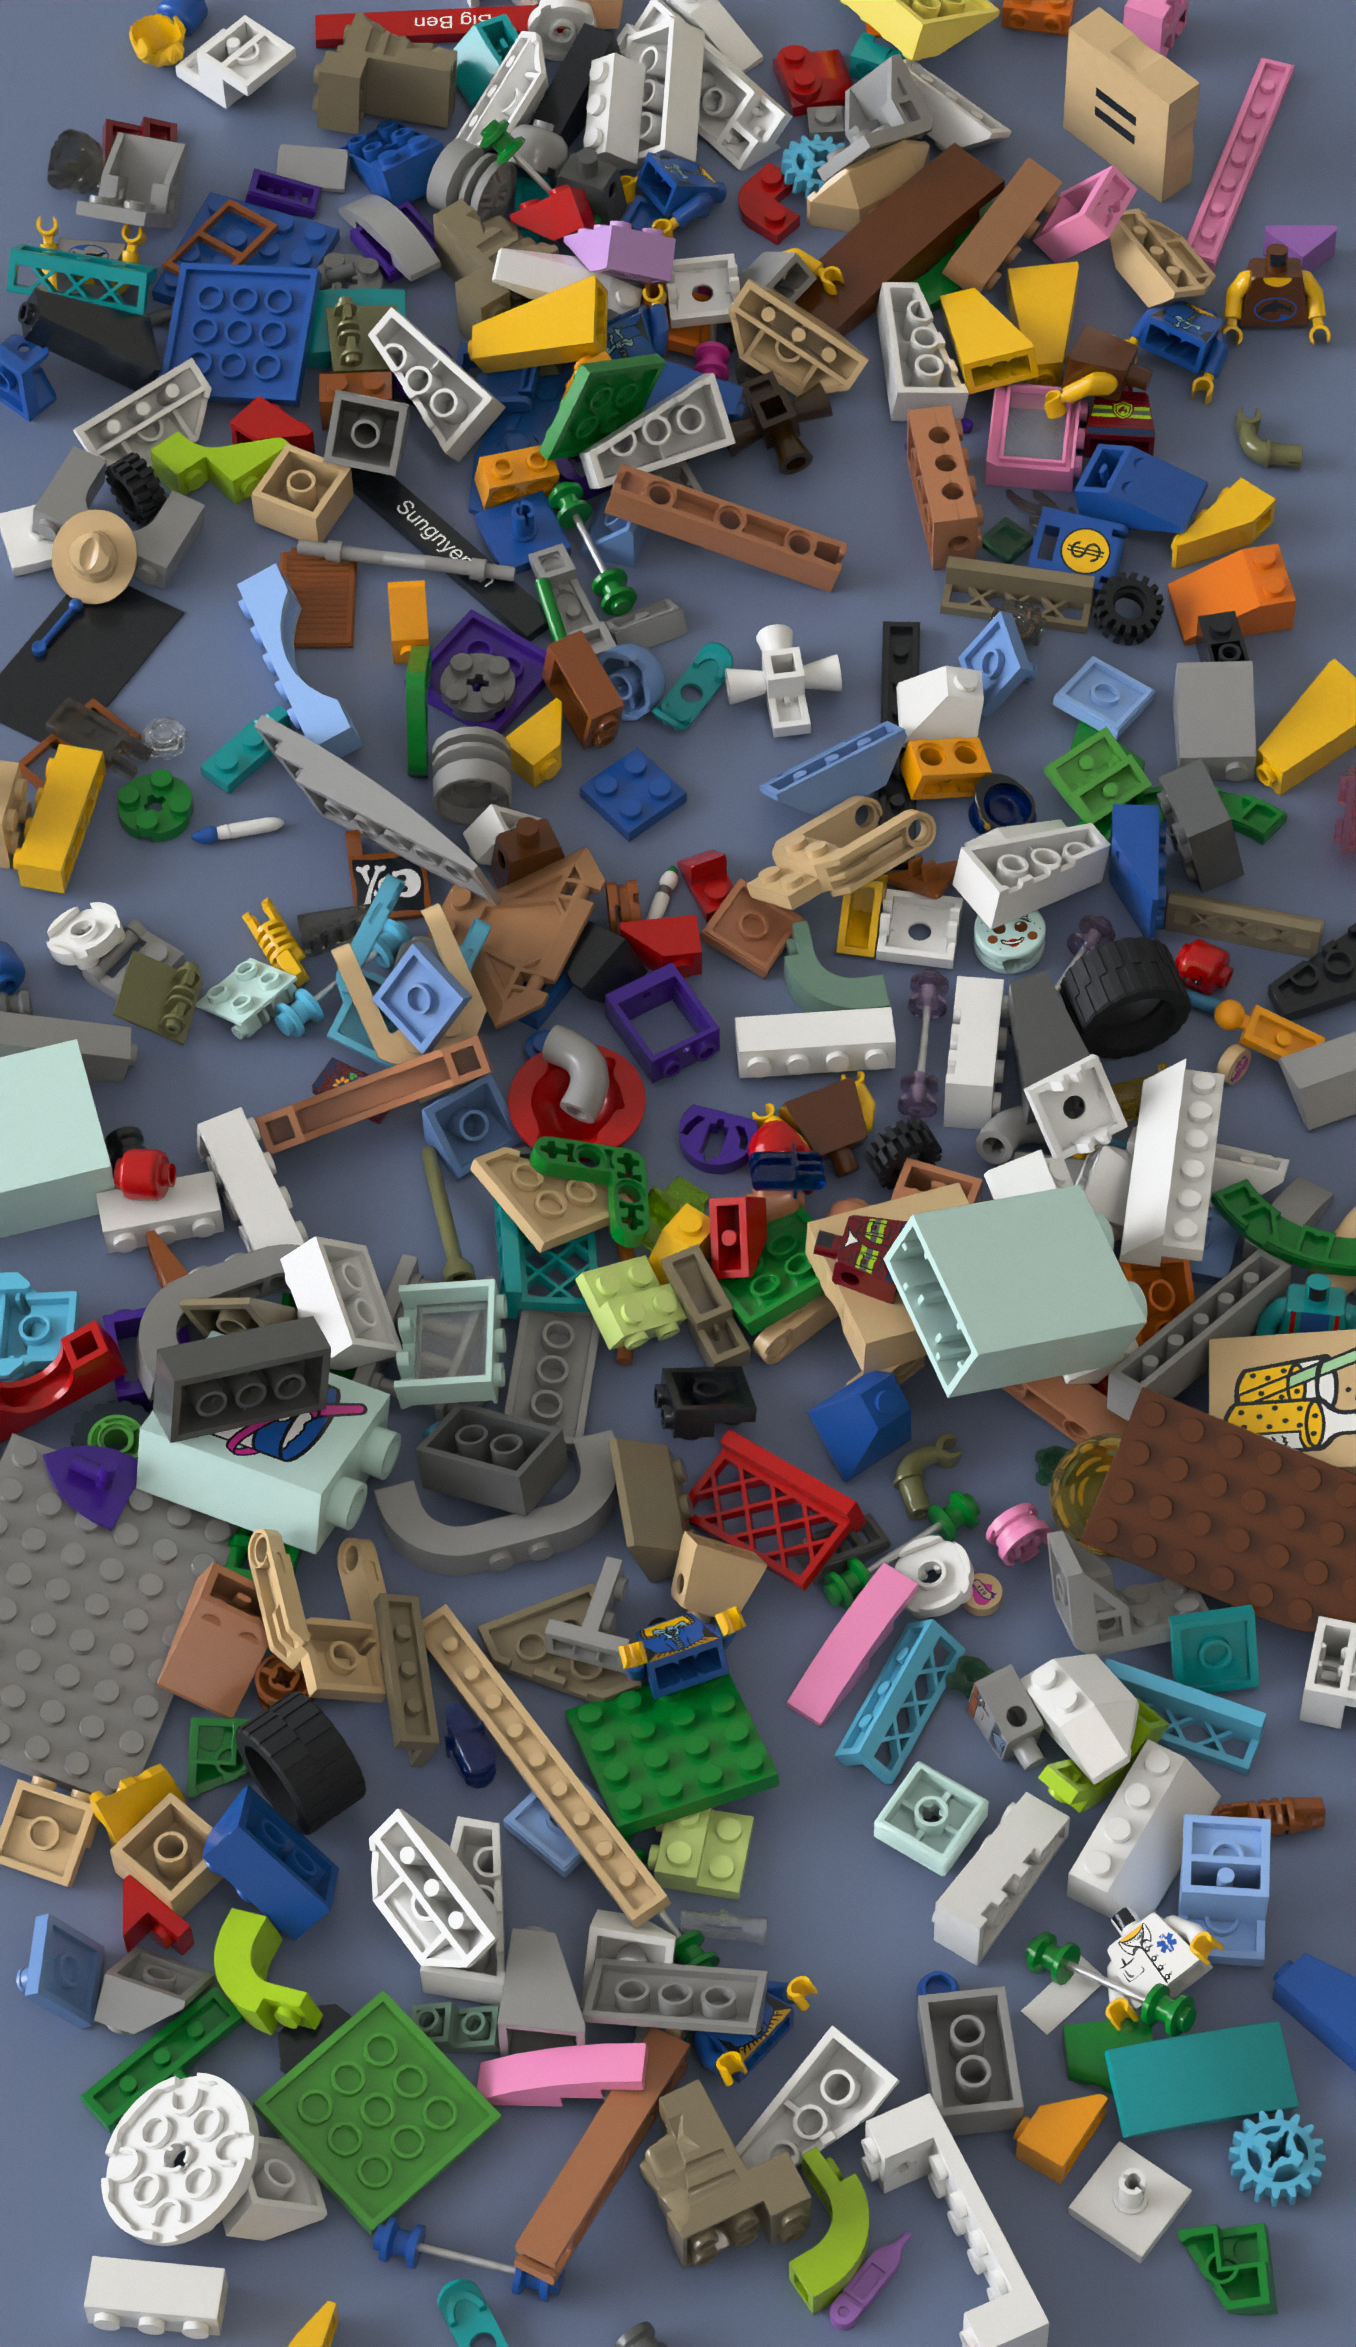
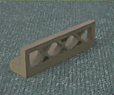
M948 556L946 582L940 613L992 620L999 611L1012 613L1013 618L1019 613V615L1023 616V620L1018 618L1015 620V623L1019 625L1087 634L1094 600L1095 576ZM952 591L968 593L972 597V600L965 604L950 602ZM996 597L1005 599L1009 605L998 609L992 608L987 602ZM1030 603L1041 604L1046 610L1040 614H1033L1031 621L1026 619H1030L1031 613L1029 615L1026 609L1019 607L1020 605L1027 606ZM1067 608L1083 610L1081 620L1065 618L1060 612Z
M1173 890V894H1169L1167 902L1165 930L1311 959L1318 954L1325 920Z
M379 1593L374 1600L394 1749L408 1750L410 1767L422 1768L438 1747L440 1741L419 1596Z

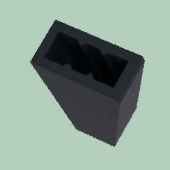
M586 23L583 24L528 125H533L534 119L555 125L553 132L563 137L569 149L586 126V106L589 94L591 61L614 52L621 55L615 34Z
M34 289L28 300L23 302L19 308L18 321L21 323L25 340L42 348L47 347L50 352L134 391L154 381L161 372L150 317Z

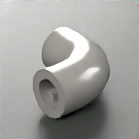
M559 1024L555 1025L545 1040L542 1057L545 1062L563 1068L570 1075V1084L560 1102V1107L568 1115L579 1121L594 1123L604 1105L609 1088L607 1061L595 1043L572 1029Z
M1021 1105L998 1112L989 1120L977 1136L975 1146L979 1156L985 1161L992 1164L1006 1163L1012 1157L1016 1148L1021 1145L1030 1143L1047 1145L1038 1122L1026 1124ZM1074 1111L1064 1113L1068 1118L1074 1119Z

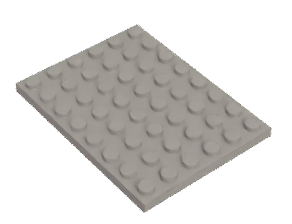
M12 1433L0 1461V1764L31 1777L34 1775L55 1782L57 1787L70 1792L72 1789L91 1795L95 1791L100 1790L105 1796H108L117 1791L120 1780L143 1773L174 1696L173 1693L156 1686L197 1578L213 1562L225 1566L231 1549L227 1547L230 1536L236 1534L238 1526L136 1489L135 1486L113 1530L110 1531L76 1512L60 1496L49 1478L43 1459L44 1454L56 1450Z

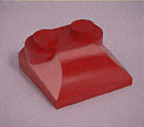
M789 45L782 48L778 52L777 58L773 59L774 73L793 117L806 115L807 107L845 106V91L854 84L839 49L810 52L803 46Z

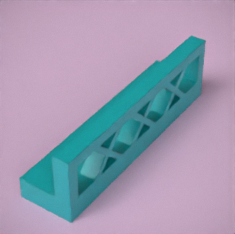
M21 243L10 249L6 291L31 295L34 289L138 315H145L149 285L156 282L158 267ZM19 265L31 267L39 280L32 286L17 284ZM41 269L50 270V272L45 275ZM56 272H62L66 274L74 286L66 292L57 291L48 278ZM75 275L84 276V278L79 281ZM90 278H96L101 281L108 292L100 298L91 297L82 284ZM110 281L119 282V283H118L116 286L113 287V285L110 283ZM43 283L46 289L38 288V286ZM124 284L139 286L137 305L125 303L116 290ZM77 289L81 295L72 294V292ZM111 295L115 301L106 300V298Z

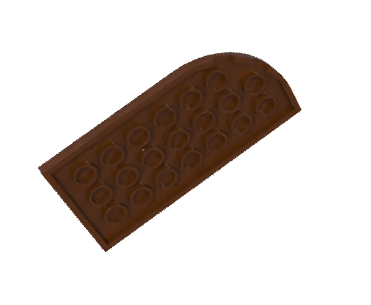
M1142 1387L1080 1542L1232 1606L1252 1605L1256 1616L1287 1628L1316 1632L1319 1616L1356 1623V1474Z

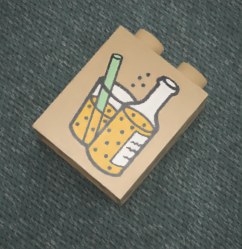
M1356 1329L1209 1339V1414L1356 1474Z

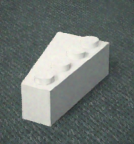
M391 307L368 336L390 370L400 381L409 399L417 407L428 428L434 433L445 454L460 462L506 407L405 316Z
M1028 1792L1022 1796L1017 1804L1012 1802L1005 1810L1000 1825L992 1834L985 1838L977 1853L936 1902L935 1912L932 1916V1922L935 1923L934 1941L978 1966L1067 1839L1070 1817Z

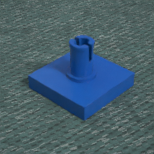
M543 490L475 514V523L495 563L516 567V574L532 569L528 554L563 543L569 556H571V546Z

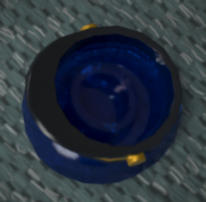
M993 773L982 777L978 781L974 792L975 800L970 805L968 811L970 824L978 834L983 835L998 827L1036 823L1037 814L1035 812L1034 799L1029 790L1020 785L1016 780L1003 774Z

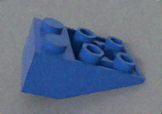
M397 120L383 121L377 125L376 130L366 135L353 136L347 140L346 145L337 148L349 151L350 168L371 193L388 200L395 207L407 200L412 202L427 194L428 179L440 153L444 150L441 141Z
M1098 444L1074 493L1080 515L1123 524L1129 527V529L1185 533L1208 488V482L1133 446Z
M1113 804L1110 835L1111 847L1109 851V882L1142 935L1148 939H1155L1156 929L1163 930L1164 907L1166 903V884H1164L1166 852H1164V844H1166L1167 822L1159 821V806Z

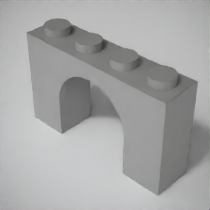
M73 446L34 507L32 530L38 532L46 539L55 540L58 531L68 519L80 512L87 511L105 483L107 460ZM172 490L155 519L144 528L132 531L137 544V565L133 576L143 583L153 584L165 589L203 527L205 504Z

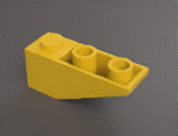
M1240 478L1231 487L1224 488L1216 502L1208 510L1203 509L1185 533H1178L1171 544V550H1173L1171 567L1178 569L1251 545L1273 524L1276 499L1243 478Z

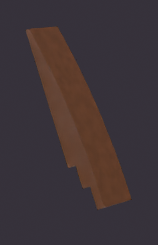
M954 142L885 199L819 259L823 263V268L836 266L840 269L845 284L839 281H832L836 287L837 294L830 295L826 293L821 279L817 277L810 287L795 301V304L844 337L876 311L882 282H912L955 248L954 239L980 219L979 210L1004 190L1005 181Z

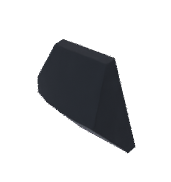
M590 921L584 927L564 967L574 987L581 991L588 999L605 1004L606 994L645 976L648 972L626 938Z

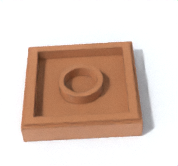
M740 878L701 932L700 939L765 979L786 949V939L792 938V923L804 921L805 918L793 910L751 898L746 885L748 882Z

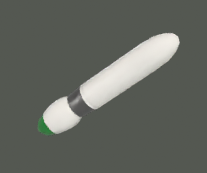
M671 866L660 878V886L654 896L646 920L663 918L672 890L678 883V870L675 866Z

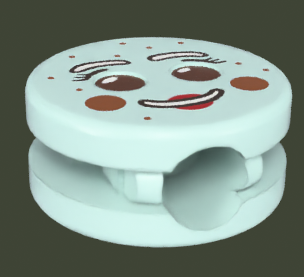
M1035 910L991 930L978 915L974 925L973 943L977 958L990 970L1002 974H1017L1031 969L1040 961L1044 953L1045 921L1039 911Z

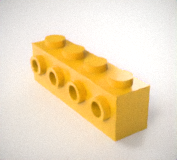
M59 744L55 757L49 758L46 765L44 788L39 787L36 793L33 818L28 817L25 823V841L22 848L17 847L14 854L13 868L18 870L21 886L65 894L107 775L103 751Z

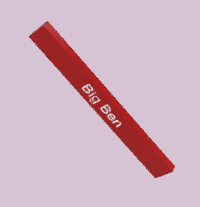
M539 5L366 12L364 15L380 24L391 34H395L398 37L405 35L412 43L459 42L474 24L505 13L520 35L521 31H528L527 23L529 16ZM356 13L315 15L316 48H336L338 45H343L346 24L352 25ZM557 29V33H563L564 29Z

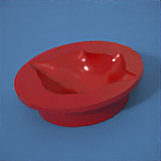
M596 1045L607 1061L609 1088L604 1105L595 1122L585 1123L568 1115L560 1107V1102L570 1084V1075L563 1068L545 1062L542 1057L543 1051L530 1058L519 1069L512 1080L508 1093V1111L511 1123L522 1140L532 1148L535 1142L544 1136L622 1147L636 1133L645 1114V1088L636 1069L623 1056L608 1048ZM585 1157L578 1158L580 1162L591 1161V1159Z

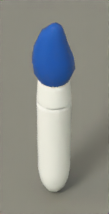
M266 817L230 823L229 825L225 824L218 827L207 826L192 834L191 838L197 843L211 844L219 839H233L272 832L281 828L284 825V821L277 817Z

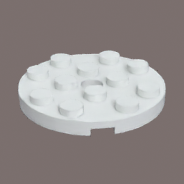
M197 2073V2076L179 2079L176 2076L158 2083L139 2097L119 2121L105 2152L110 2158L107 2176L101 2179V2189L105 2206L114 2222L136 2239L155 2246L183 2244L213 2230L246 2193L257 2160L259 2147L258 2124L254 2110L246 2097L222 2078L207 2073ZM186 2150L183 2160L186 2165L184 2167L181 2165L175 2167V2158L179 2153Z

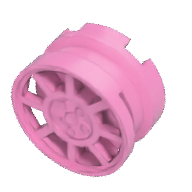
M1022 1503L1008 1509L997 1517L987 1529L986 1539L992 1546L998 1547V1556L1007 1566H1014V1560L1017 1559L1022 1563L1028 1561L1040 1552L1038 1546L1042 1541L1044 1544H1048L1047 1533H1051L1052 1530L1044 1520L1037 1518L1038 1511L1031 1503Z

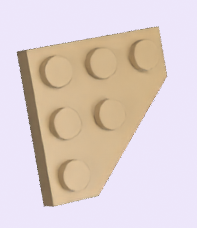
M508 1147L500 1148L473 1160L470 1170L540 1253L609 1226L607 1185L542 1175L532 1168L529 1159L520 1157V1151ZM626 1193L619 1194L624 1201L633 1203Z

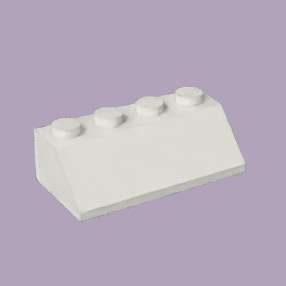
M673 18L627 36L626 57L645 65L646 72L637 165L626 169L641 170L648 152L696 162L705 31Z
M1147 1739L1070 1870L1067 1897L1111 1919L1121 1909L1129 1906L1135 1910L1141 1920L1151 1913H1156L1182 1866L1184 1814L1211 1816L1213 1814L1212 1811H1214L1213 1808H1216L1221 1800V1795L1186 1757Z

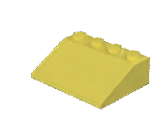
M839 0L856 12L862 21L870 24L877 30L883 39L891 42L898 48L904 57L912 61H919L942 54L999 17L1000 10L988 0Z

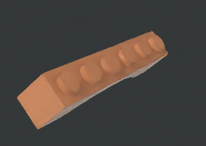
M481 1034L264 1114L255 1118L266 1150L272 1155L401 1105L493 1072L494 1069Z

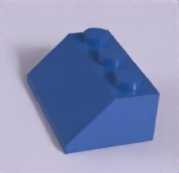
M247 1785L208 1834L202 1858L205 1859L206 1865L214 1874L223 1876L236 1888L238 1895L246 1903L254 1904L269 1918L277 1931L285 1932L295 1941L331 1911L339 1867L255 1790Z

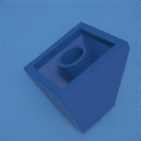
M878 1370L866 1373L807 1412L844 1482L850 1481L912 1439L911 1407L893 1373Z

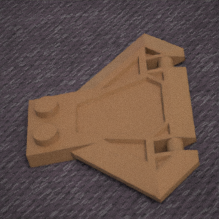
M588 847L582 848L563 859L496 890L501 898L498 905L453 884L441 908L458 946L463 944L475 917L492 925L488 938L470 973L496 1030L543 1008L549 998V994L541 991L544 984H556L595 907V904L587 899L590 894L602 893L606 885V881ZM429 930L426 937L433 939L432 934ZM524 981H528L526 986H522Z

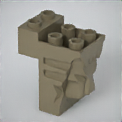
M357 11L352 25L346 24L343 45H338L336 52L327 50L322 64L317 63L315 66L313 84L318 85V91H316L313 100V112L318 113L317 128L358 135L366 114L448 128L455 109L458 51L444 49V47L436 48L433 43H412L405 35L398 37L395 34H391L380 24L370 20L363 12Z
M462 199L433 215L436 255L441 263L440 268L455 281L458 329L468 341L472 340L473 325L532 301V299L492 282L498 250L506 248L559 254V249L555 245H549L545 242L536 244L532 238H524L513 222L507 221L501 215L482 222L475 209Z
M699 2079L659 2098L660 2130L664 2137L646 2150L645 2159L639 2166V2172L643 2181L657 2196L658 2207L667 2220V2233L683 2269L692 2264L696 2267L704 2266L715 2260L719 2256V2251L732 2245L736 2248L746 2246L753 2242L761 2231H763L770 2246L780 2241L783 2244L794 2242L806 2233V2229L810 2227L812 2196L788 2151L747 2170Z

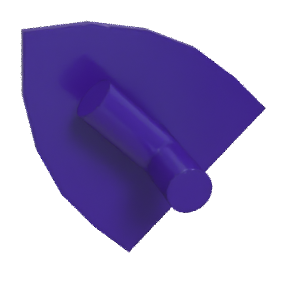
M90 1445L65 1447L44 1454L43 1459L49 1478L60 1496L76 1512L112 1531L136 1486L138 1459L112 1448Z

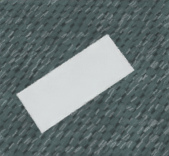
M1080 1956L1078 1965L1102 1975L1087 1960ZM1074 1973L1072 1978L1064 1985H1059L1055 1982L1050 1983L1021 2012L1048 2035L1093 1994L1101 1984Z

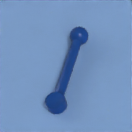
M78 598L72 599L69 602V609L46 636L32 644V652L35 656L41 657L47 653L49 642L75 612H80L83 609L82 600Z

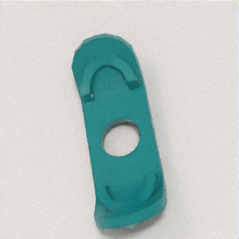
M710 642L700 649L691 665L661 703L652 710L656 720L662 719L663 725L671 724L674 731L679 729L685 731L691 726L724 684L725 668L732 669L734 665L733 655L725 645L719 642ZM687 686L696 687L700 690L702 698L697 702H688L681 696V690Z
M456 2279L443 2286L438 2294L437 2304L458 2347H471L474 2339L482 2334L494 2337L496 2347H509L488 2303L475 2282L469 2279Z

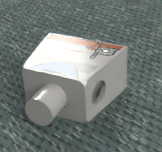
M1012 1664L976 1681L966 1710L999 1760L1005 1761L1016 1756L1025 1772L1031 1771L1043 1764L1047 1758L1038 1744L1044 1727L1043 1720Z

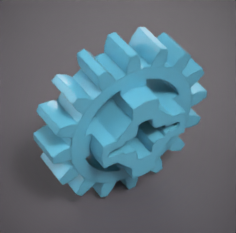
M815 134L814 139L810 141L806 136H801L800 144L791 141L789 149H785L781 162L780 172L782 175H785L784 184H794L792 192L794 194L800 191L805 192V199L814 191L818 192L825 182L821 179L817 169L828 162L826 158L828 154L840 147H845V143L842 142L835 145L831 136L826 141H822L819 134Z
M1280 2109L1277 2110L1275 2119H1269L1264 2111H1260L1257 2124L1247 2118L1243 2122L1242 2130L1244 2133L1235 2131L1233 2134L1232 2144L1235 2147H1230L1228 2160L1235 2163L1231 2167L1230 2174L1232 2177L1243 2176L1239 2189L1245 2192L1253 2188L1255 2190V2202L1258 2203L1266 2195L1270 2197L1272 2207H1277L1279 2197H1285L1290 2206L1295 2205L1297 2192L1308 2198L1312 2190L1310 2183L1320 2184L1322 2172L1319 2169H1324L1326 2156L1319 2153L1323 2149L1324 2142L1322 2139L1311 2140L1315 2128L1312 2124L1304 2128L1298 2126L1300 2115L1295 2114L1288 2121L1284 2120L1283 2111ZM1295 2142L1299 2144L1304 2153L1297 2150ZM1284 2148L1283 2156H1281L1278 2159V2161H1275L1273 2166L1270 2168L1271 2160H1273L1276 2157V2155H1279L1281 2150ZM1250 2163L1257 2166L1259 2174L1253 2170Z

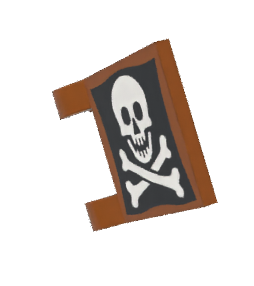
M346 831L345 837L356 926L361 925L387 874L406 882L388 919L400 921L424 918L421 910L431 906L427 870L393 852L363 855L360 831Z

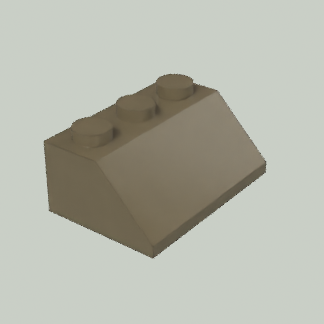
M620 1438L609 1440L627 1548L650 1583L674 1577L684 1531L696 1534L694 1529H690L688 1520L694 1517L693 1505L688 1493L684 1494L682 1483L688 1482L684 1462L681 1458L675 1459L667 1445Z

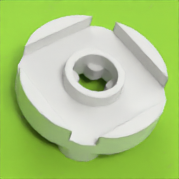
M540 0L539 6L529 16L527 30L529 32H536L541 36L544 58L552 61H564L583 24L597 26L592 6L586 2L579 0ZM567 26L571 29H564L563 33H557L556 28Z
M94 902L90 903L92 909L80 912L77 906L56 918L47 931L50 938L49 942L46 941L54 960L63 965H77L80 970H87L96 966L99 958L123 942L126 937L116 910L109 904Z
M926 1536L912 1541L898 1554L900 1559L896 1563L895 1569L918 1583V1592L905 1607L915 1618L927 1619L947 1614L961 1604L968 1602L972 1597L974 1568L964 1548L955 1541L952 1543L944 1541L940 1536ZM934 1569L937 1574L942 1573L941 1577L934 1583L922 1582L928 1578L927 1572Z

